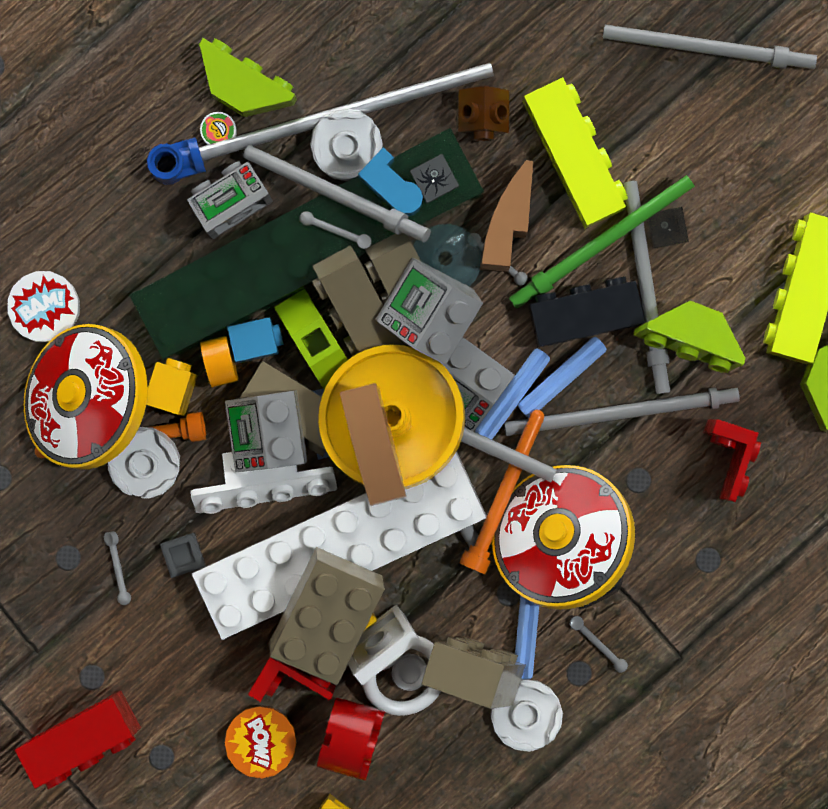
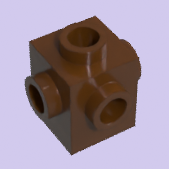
M489 86L459 89L458 133L471 134L474 141H494V135L509 133V90Z

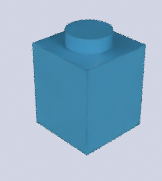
M270 317L227 327L236 363L278 355V346L284 345L280 325H273Z

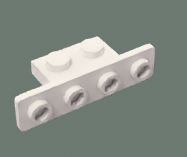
M228 452L222 453L226 484L191 490V499L196 513L214 514L222 509L234 507L249 508L258 503L270 501L285 502L294 497L306 495L321 496L329 491L337 490L333 467L298 472L297 465L235 472L233 454Z

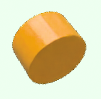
M224 336L200 342L202 357L211 387L238 381L237 369L228 337Z

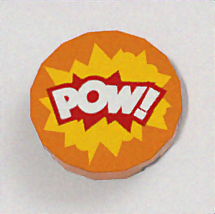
M262 705L246 708L239 713L228 727L225 738L227 757L233 766L246 776L261 779L275 776L285 769L295 754L297 743L294 726L286 715L274 707Z

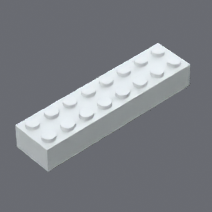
M457 451L447 466L436 476L418 486L405 489L407 496L405 498L371 506L367 493L362 494L192 573L221 639L223 640L284 612L316 547L373 571L486 519L487 515Z

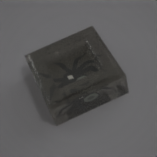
M682 207L659 211L647 219L652 249L689 242Z

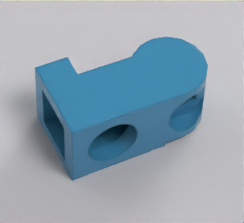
M383 147L358 173V177L391 209L394 208L408 216H413L422 207V192L416 184L405 182L389 167L394 162V157Z

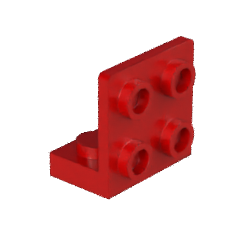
M708 419L703 433L712 436L710 442L725 448L735 449L719 498L736 502L737 497H743L747 490L750 477L746 476L745 473L749 462L754 463L759 454L761 442L756 441L759 433L719 419Z
M270 657L248 693L249 696L261 702L265 694L272 698L284 674L328 700L332 698L335 686L326 680Z

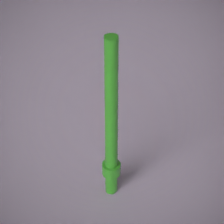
M687 175L545 273L540 271L531 277L532 282L509 297L510 301L518 309L538 294H546L554 288L552 285L687 193L695 187Z

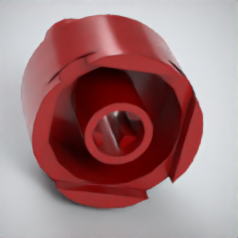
M336 698L326 728L324 742L321 746L317 767L366 781L385 711L346 699Z

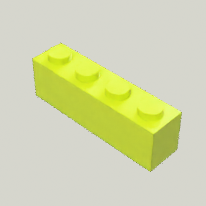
M562 77L525 95L522 102L584 229L623 211L626 207L624 201L628 199L626 191L620 180L614 182L608 169L612 167V163L605 149L601 148L598 150L592 138L596 135L595 128L588 116L582 117L577 107V104L581 103L574 85L572 83L566 85Z
M810 212L804 216L803 220L798 219L795 225L792 240L797 241L794 254H788L783 267V275H787L784 289H778L773 304V309L778 310L774 324H768L763 343L768 344L766 353L804 364L814 362L828 312V217Z

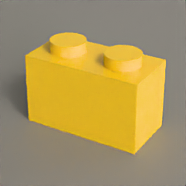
M167 358L165 364L156 362L148 386L146 405L185 416L198 375L190 372L191 365L171 358Z

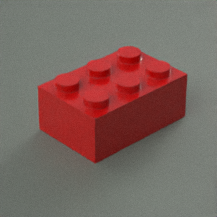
M120 690L27 740L17 747L15 752L34 788L36 789L45 784L47 789H51L67 780V777L73 774L71 769L78 767L79 771L82 772L100 762L99 760L104 758L103 752L110 749L113 755L132 745V742L136 740L134 735L141 729V726Z

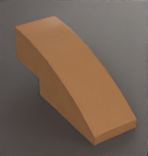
M526 160L511 179L497 204L483 245L480 270L508 272L511 266L513 237L525 238L527 235L533 161Z
M376 383L340 392L352 444L370 505L374 506L407 497L380 388Z

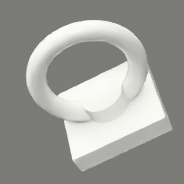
M397 605L364 630L348 665L353 675L363 685L368 700L376 708L391 715H411L427 708L441 693V691L427 687L423 693L414 699L394 701L385 697L380 692L376 682V674L396 664L409 649L420 651L429 660L434 646L431 641L415 633L406 616Z

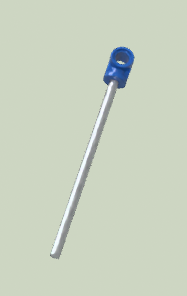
M491 63L483 64L202 147L198 146L196 137L173 144H159L149 152L147 166L156 181L165 185L174 184L182 178L206 172L203 162L205 160L246 149L249 145L256 146L314 129L319 120L331 111L348 108L359 110L366 114L494 76ZM166 156L173 157L176 160V165L172 171L164 173L157 169L158 161Z

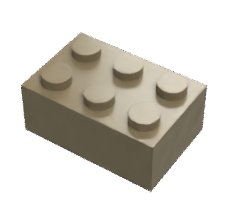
M316 547L270 640V657L338 685L385 590L383 576Z
M448 637L447 642L434 643L421 685L490 709L508 707L514 704L526 664L517 662L518 655L502 649L486 650L483 649L484 643L464 637V639Z

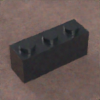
M624 276L604 281L606 287L592 290L591 285L588 284L571 288V295L557 298L556 292L535 296L536 303L530 304L528 308L537 348L644 324L645 320L636 281L627 282Z

